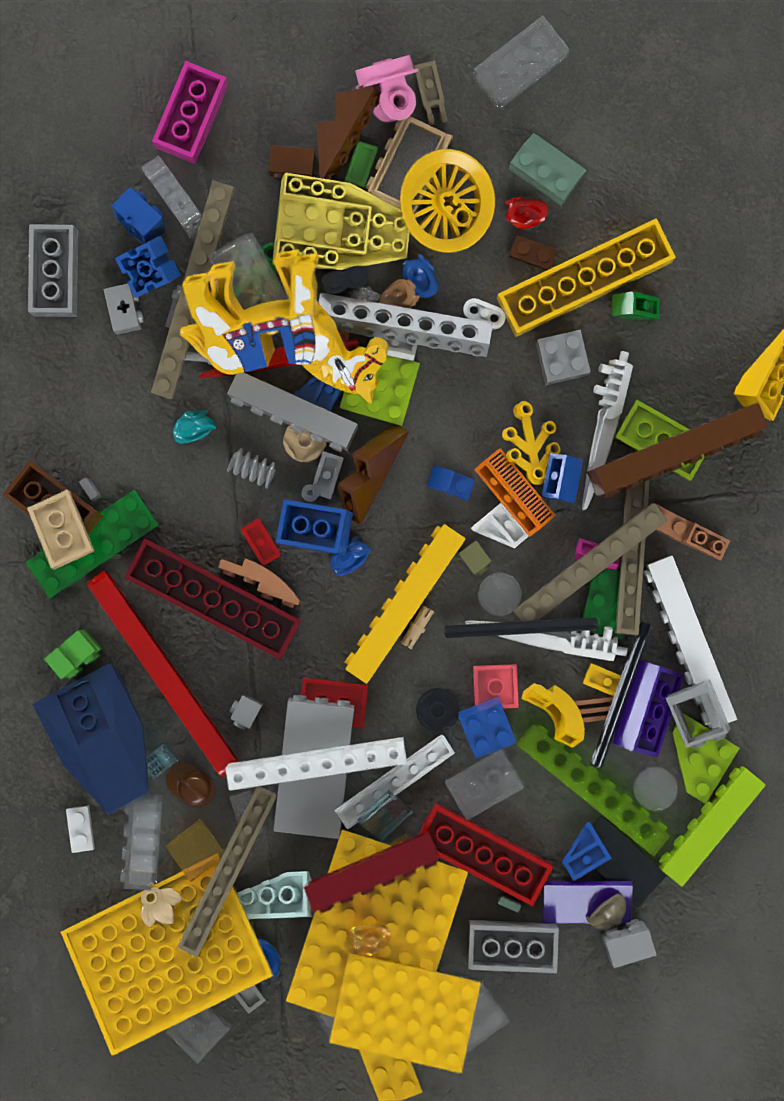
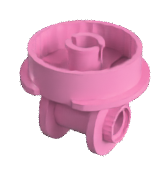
M410 55L393 60L392 58L372 63V66L355 70L359 84L355 86L356 89L370 86L381 91L380 104L373 111L377 119L383 122H394L406 119L413 113L416 98L413 90L406 83L405 75L419 71L418 68H413Z

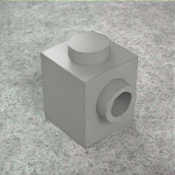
M243 694L239 702L235 700L229 711L232 713L230 719L234 720L233 724L243 730L246 727L250 729L263 703Z

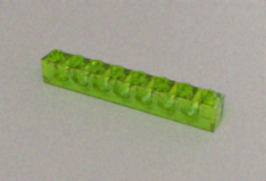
M531 723L516 741V745L650 854L655 856L670 837L666 832L668 827L659 820L653 822L649 818L651 814L642 806L637 809L632 805L634 800L625 792L620 795L615 791L617 786L607 778L605 781L598 777L600 772L590 764L588 767L584 766L581 763L583 758L574 751L568 753L564 749L566 746L564 743L555 739L552 740L546 735L549 731L540 723L536 726ZM541 740L548 742V748L545 751L537 750V744ZM558 754L565 756V762L562 765L554 763V758ZM575 768L582 769V776L578 779L571 777V772ZM592 782L599 783V789L595 793H591L588 790V786ZM615 796L616 803L611 807L606 806L605 801L607 797ZM632 810L633 817L630 820H623L624 811ZM643 824L650 825V830L646 834L640 833V827Z

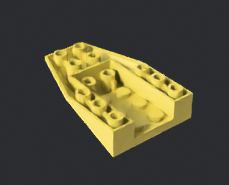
M285 173L281 180L272 265H275L274 259L277 253L298 249L300 256L317 253L319 260L316 269L341 271L353 266H369L407 258L410 231L403 220L401 209L351 183Z

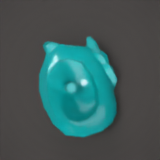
M190 410L185 412L174 425L173 436L175 441L180 444L193 442L208 435L212 429L215 430L216 425L214 421L206 416L208 410Z

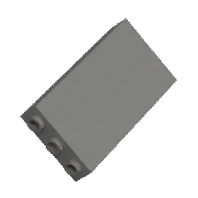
M293 695V698H289L282 755L350 745L355 706L350 705V701L337 700V703H330L327 698L317 697L314 701L306 700L307 697L302 695ZM347 773L279 783L274 832L339 839L342 821L334 810L344 804Z

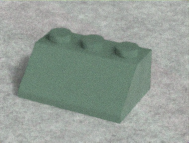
M535 133L522 145L509 165V170L560 206L563 205L587 171Z

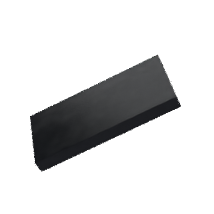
M601 815L592 827L611 856V859L595 869L608 881H632V903L639 907L664 880L667 874Z

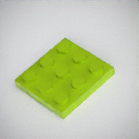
M387 355L386 361L377 371L379 382L378 386L373 390L372 404L368 403L359 394L344 391L340 409L403 426L420 363Z

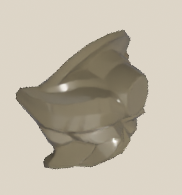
M618 893L606 900L590 917H586L587 922L600 930H607L610 927L613 929L614 926L621 924L626 911L624 896Z

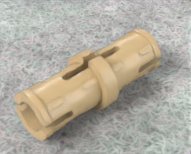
M422 605L414 621L409 623L410 628L400 643L413 649L420 634L425 632V626L434 614V611Z

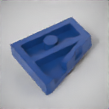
M587 822L562 862L573 881L610 860L611 856L591 823Z

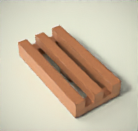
M614 696L574 702L577 706L610 702L611 706ZM610 706L579 709L581 714L609 711ZM607 715L582 718L583 722L606 720Z

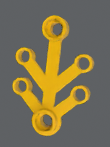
M522 401L514 406L513 413L516 418L522 421L525 441L517 435V431L513 427L504 429L502 437L529 456V462L521 457L520 450L516 448L509 450L506 458L509 462L517 464L526 471V478L531 484L540 485L545 482L546 467L550 453L559 454L560 446L556 442L548 444L545 448L546 453L540 461L537 453L547 437L556 431V425L552 421L543 423L539 435L534 439L530 418L533 408L529 402ZM523 406L526 407L527 413L523 411ZM547 424L551 427V431L547 430ZM508 430L512 433L511 438L507 435ZM551 446L555 448V453L551 451ZM512 452L516 454V459L512 458ZM536 470L539 471L540 477L535 475Z

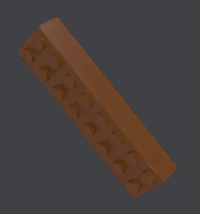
M758 402L587 471L596 496L610 497L620 493L621 487L625 490L642 484L640 479H644L645 482L661 476L660 471L662 470L664 473L674 471L682 467V462L684 465L691 464L703 459L702 454L706 457L722 451L721 446L725 449L742 443V438L745 441L762 435V430L767 428L768 425Z

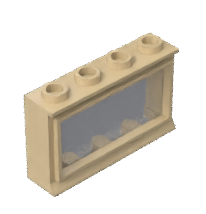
M411 116L397 121L394 128L397 132L393 139L389 138L385 146L387 153L384 158L380 157L375 167L378 171L375 177H370L366 186L368 193L401 209L400 193L402 184L412 165L430 152L447 149L453 139L452 135L446 134ZM417 194L412 200H424L425 197ZM412 204L413 213L417 212L420 204Z

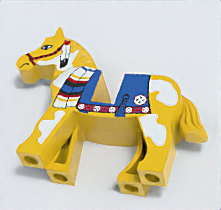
M298 249L276 254L274 264L289 300L265 302L244 310L237 301L233 291V275L236 268L234 261L214 264L208 273L187 276L182 284L191 316L197 324L182 327L179 332L180 336L188 341L200 355L209 360L217 370L225 374H239L268 367L275 350L271 334H275L280 330L289 363L301 364L322 382L348 393L359 394L368 403L372 404L373 390L378 386L379 382L377 371L386 361L389 350L388 343L380 337L371 339L366 348L360 347L353 351H348L345 348L334 320L317 301V283L315 279V268L319 260L317 253L300 256ZM209 280L211 285V293L209 291Z

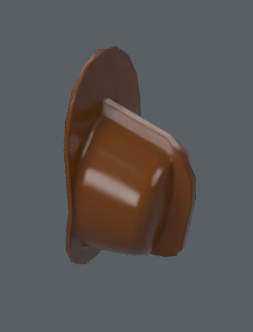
M179 763L169 770L166 778L168 789L184 803L194 808H202L213 800L215 796L213 780L189 763Z

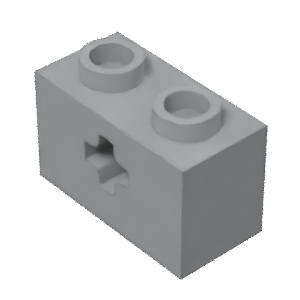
M128 283L104 289L113 332L119 335L142 329L141 323L144 322V317L141 309H137L136 304L139 301V297H134ZM124 304H126L128 307H130V308H127V310H126L127 313H124V312L122 311V309H124V306H123Z

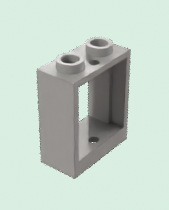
M711 680L701 682L667 696V703L686 748L690 746L698 748L705 745L707 740L714 739V741H718L727 737L726 734L731 728ZM707 693L720 727L692 736L679 703Z

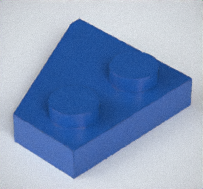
M313 377L300 390L295 391L293 395L332 412L342 390Z

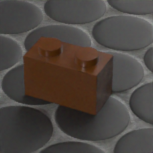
M271 145L269 174L273 179L281 181L285 173L314 176L315 149Z

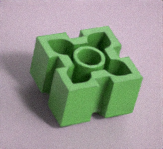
M87 629L78 630L44 660L60 679H71L78 676L84 670L82 668L84 664H91L101 656L99 652L103 648Z

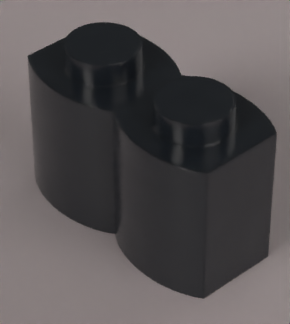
M353 266L344 272L333 271L322 277L326 294L340 296L347 291H360L369 285L364 266Z

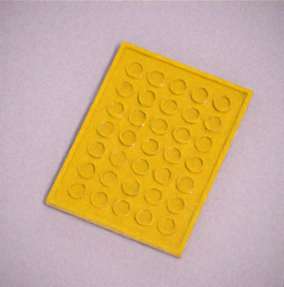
M342 829L328 873L392 845ZM437 861L435 866L424 869V866L417 868L416 873L404 878L403 875L396 877L395 882L388 886L377 885L375 886V891L362 896L361 893L354 895V900L341 905L340 902L333 904V909L320 914L319 911H316L286 1001L335 1018L349 952L437 971L468 872Z
M216 854L153 885V887H157L160 890L164 888L174 889L182 897L181 902L172 906L174 913V922L172 924H163L156 920L151 927H148L141 917L143 908L141 902L143 891L61 931L112 1056L274 976L234 885L198 957L177 948L221 859L220 854ZM151 893L148 896V900L150 902H153L155 896L153 893Z

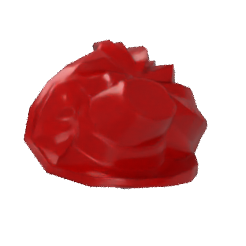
M519 196L504 203L508 205V212L505 215L507 221H510L515 227L520 229L539 225L548 214V205L539 199H524L523 196Z

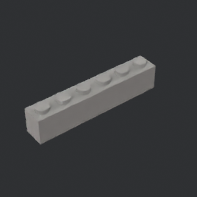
M246 373L236 374L227 392L231 403L242 407L244 404L251 408V412L262 416L264 413L271 417V421L279 425L286 423L290 425L292 431L302 434V431L310 434L309 438L319 443L322 440L330 443L329 447L339 452L342 449L348 451L358 430L357 423Z

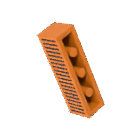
M501 448L474 469L529 537L556 516L517 467L507 460L506 454Z

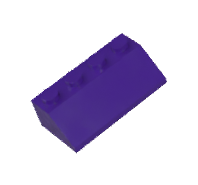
M641 660L615 731L613 744L635 752L658 757L672 714L666 698L669 694L679 691L684 674Z

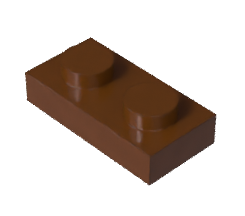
M516 235L509 257L547 271L552 266L557 250Z

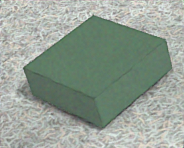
M502 892L499 893L497 903L518 913L521 907L520 901Z

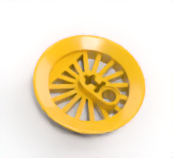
M441 149L430 152L417 160L405 176L400 193L401 213L410 233L425 247L447 253L462 251L474 245L490 226L495 209V193L491 179L484 167L476 159L464 152L453 149ZM446 165L452 167L446 182ZM438 169H439V181H438V178H437V176H436V172H437ZM459 170L463 173V175L453 185L457 171ZM468 179L471 186L455 193ZM474 191L475 199L459 198L464 194ZM417 194H419V195H422V196H424V197H426V198H429V199H431V200H412V199H413ZM464 203H475L474 211H471ZM412 204H432L413 213ZM431 211L419 225L415 218ZM458 212L462 214L461 222L457 220ZM433 219V222H432V225H431V228H430V231H429V234H428V233L425 232L423 229H424V228L429 224V222ZM447 222H448L449 227H450V229H451V231H452V234H453V236H454V237L449 238V239H448ZM439 223L441 239L435 237ZM458 227H463L464 230L460 233Z

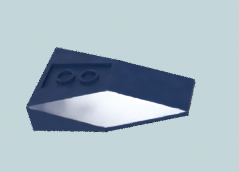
M109 663L32 704L63 766L109 815L149 794L144 726L123 678L115 666Z

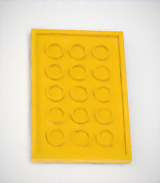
M349 952L329 1043L462 1073L481 982Z

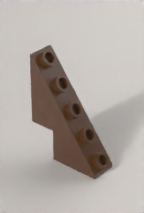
M375 87L336 93L337 120L317 123L320 178L336 181L340 168L347 162L348 154L359 141V135L369 123L375 107L380 104L381 91Z
M393 424L353 452L356 471L338 484L343 509L353 513L352 521L358 524L363 522L409 434L408 430Z

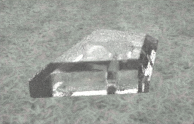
M366 286L357 288L343 297L377 302L380 294L372 291L371 287Z

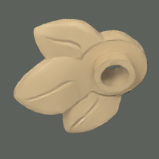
M153 886L146 888L141 894V902L143 904L142 920L148 927H151L156 920L163 924H172L174 922L172 906L181 902L182 897L171 888L161 890ZM151 893H153L155 896L153 902H150L148 900V896Z

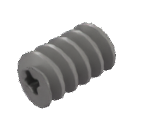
M240 448L234 453L227 472L233 468L234 475L237 476L241 472V478L243 479L249 475L250 482H254L257 479V485L259 486L266 482L265 488L268 489L276 471L274 469L275 462L266 466V458L259 463V455L250 459L251 452L248 451L243 456V448Z

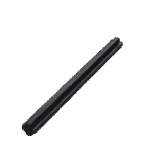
M596 617L446 625L444 633L446 638L591 631L598 629V620Z
M641 622L639 625V635L635 636L590 762L594 767H603L652 630V625L649 623Z

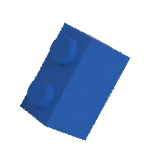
M550 453L542 497L575 503L583 460L568 455Z

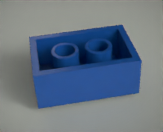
M284 499L276 543L345 556L353 513L345 509Z

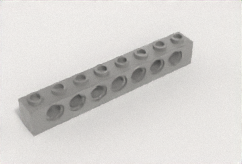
M320 293L318 303L334 320L338 331L487 357L493 323Z

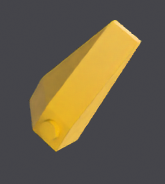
M784 329L742 376L734 392V395L744 407L759 402L764 417L770 421H774L784 398V395H781L784 384Z

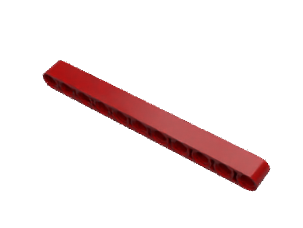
M106 570L102 571L87 582L88 587L217 773L222 778L227 775V765L239 762L238 758L113 578Z

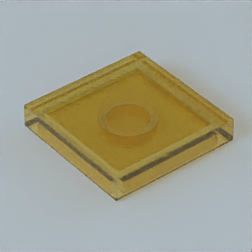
M201 819L166 845L170 854L191 882L218 862L224 853L220 844Z

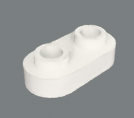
M476 298L468 300L464 305L463 314L466 319L493 323L492 329H499L505 322V313L497 306ZM475 307L478 309V313L472 314L470 309ZM492 315H496L498 317V321L492 322L490 320V317Z

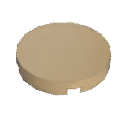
M290 425L287 427L283 438L286 452L292 459L299 462H311L318 459L325 450L326 442L323 440L321 443L309 438L310 434L303 431L302 434L294 432L290 429Z

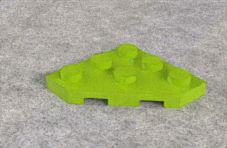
M683 713L692 736L710 730ZM675 724L671 733L677 751L676 754L684 780L685 791L706 804L740 748L724 738L718 741H714V739L707 740L705 745L698 748H693V746L686 748L677 724Z

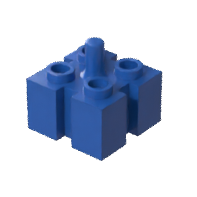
M161 236L115 258L122 273H128L131 280L127 283L135 298L181 276L174 260L168 261L165 253L169 251Z

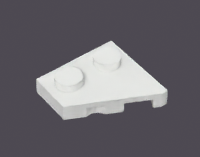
M502 503L471 527L472 531L512 548H516L529 537Z

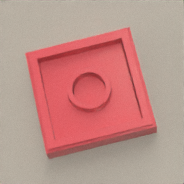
M517 664L473 666L474 705L499 696L504 709L519 708Z

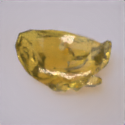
M366 924L356 926L350 931L346 930V940L352 946L349 952L357 953L360 956L370 957L380 952L387 946L391 937L390 929L383 925Z

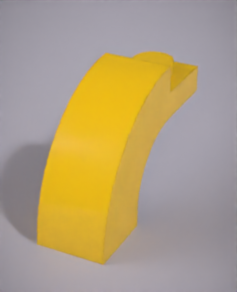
M534 683L523 691L521 699L542 708L551 716L555 725V740L572 748L584 740L585 730L582 715L576 703L565 691L556 685L547 690L542 685Z

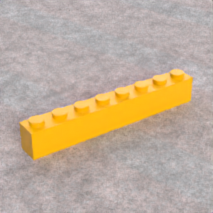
M444 524L442 528L436 527L431 534V537L434 538L431 544L427 545L425 543L419 552L421 558L418 563L412 562L406 571L409 576L405 582L400 580L394 591L397 594L392 600L390 598L386 600L381 608L384 610L382 616L374 618L369 625L372 628L369 635L363 634L357 643L360 648L356 654L351 652L344 662L347 664L345 670L366 684L466 538Z

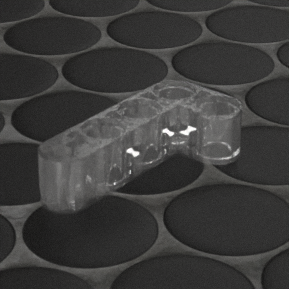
M158 155L143 165L141 169L192 240L197 236L202 215Z

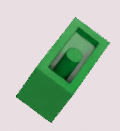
M638 292L612 294V316L623 319L657 320L659 319L660 298Z

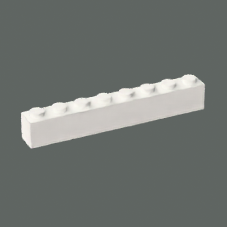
M667 556L645 565V578L648 583L651 582L653 585V598L656 603H660L662 608L660 616L664 624L668 623L670 628L668 636L672 644L676 643L678 649L676 656L679 663L685 666L687 672L684 673L688 685L692 684L693 686L711 680L728 723L737 720L673 556ZM705 693L694 697L696 705L700 704L703 713H700L703 724L705 726L708 725L711 729L720 727L708 694Z

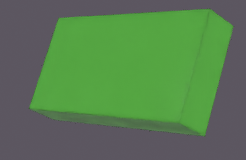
M361 141L357 142L344 182L351 183L365 190L378 151L377 146Z

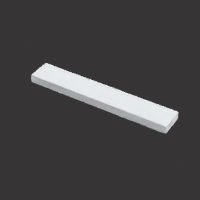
M441 734L407 758V764L397 765L334 811L344 826L349 829L455 754L444 735Z

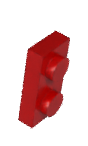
M260 518L240 529L263 567L282 556Z

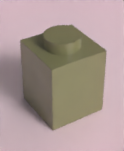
M474 541L458 553L473 575L477 572L481 575L490 569L488 564L492 561L477 541Z

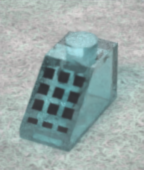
M165 744L146 757L148 777L151 776L155 779L177 761Z

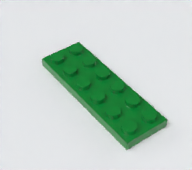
M135 489L100 512L103 518L89 534L94 552L55 570L51 568L44 550L26 562L49 598H53L160 526Z

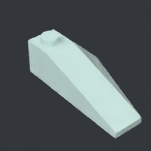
M308 871L286 872L276 878L266 880L257 886L237 893L248 919L314 917L315 914L303 888L306 882L311 881Z

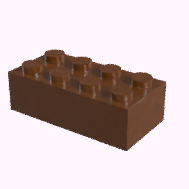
M29 460L2 495L30 516L27 508L69 489ZM70 491L89 536L103 518V515Z

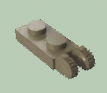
M435 61L414 65V69L418 68L419 71L415 72L429 126L434 125V116L431 108L437 106L439 107L440 120H442V123L447 122L444 107L445 100Z

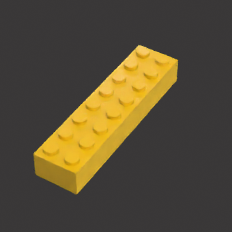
M656 218L499 293L497 301L504 311L508 324L516 338L671 264L676 257Z

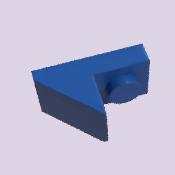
M434 466L427 487L468 501L475 480L457 474L455 471Z

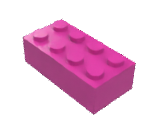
M185 61L152 140L156 149L196 165L229 86L226 77Z

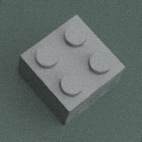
M581 330L537 340L536 348L545 385L589 375L590 367Z
M634 919L626 923L625 926L619 928L614 926L613 929L610 927V929L601 933L608 959L613 968L656 956L650 931L643 921Z

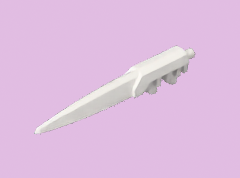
M625 351L620 352L619 360H610L609 365L601 363L598 369L599 372L608 374V378L604 380L605 387L595 385L593 390L594 393L603 395L599 405L604 408L598 412V421L587 471L606 464L633 368V365L627 363L629 353ZM586 474L582 510L588 508L595 492L588 474Z
M465 621V624L500 623V622ZM604 627L603 637H599L597 633H594V636L590 635V631H581V633L573 631L570 634L568 632L499 635V637L532 646L614 661L615 655L626 656L628 649L617 646L618 637H613L612 639L613 628Z

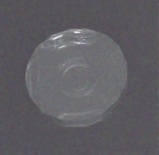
M498 572L490 574L483 579L478 589V599L485 611L492 615L503 616L510 614L517 608L521 601L522 592L519 583L514 577Z
M660 767L644 769L638 774L633 785L634 796L639 804L653 811L664 810L672 805L678 791L677 782L673 775Z

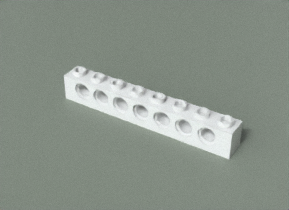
M401 737L229 763L226 767L229 790L407 764L404 739Z

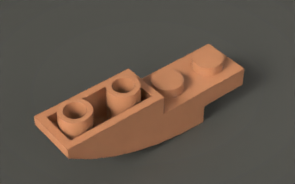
M655 504L668 520L656 529L657 532L720 561L722 560L730 543L728 539Z
M246 558L242 566L221 559L219 568L223 569V574L234 578L236 574L244 576L243 581L254 585L256 581L260 582L257 591L262 592L261 597L272 601L274 597L282 599L281 604L292 608L294 604L300 605V599L290 586L266 567Z

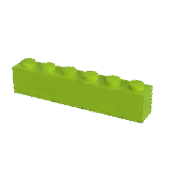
M736 767L730 773V780L726 785L722 784L716 790V797L712 802L708 801L702 807V814L698 819L694 818L687 826L689 830L684 836L680 835L673 843L675 847L670 853L666 852L659 860L661 864L658 867L681 887H683L766 786L745 767Z

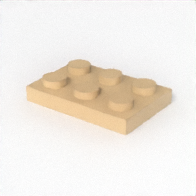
M65 490L27 508L52 569L55 570L94 552L69 490Z

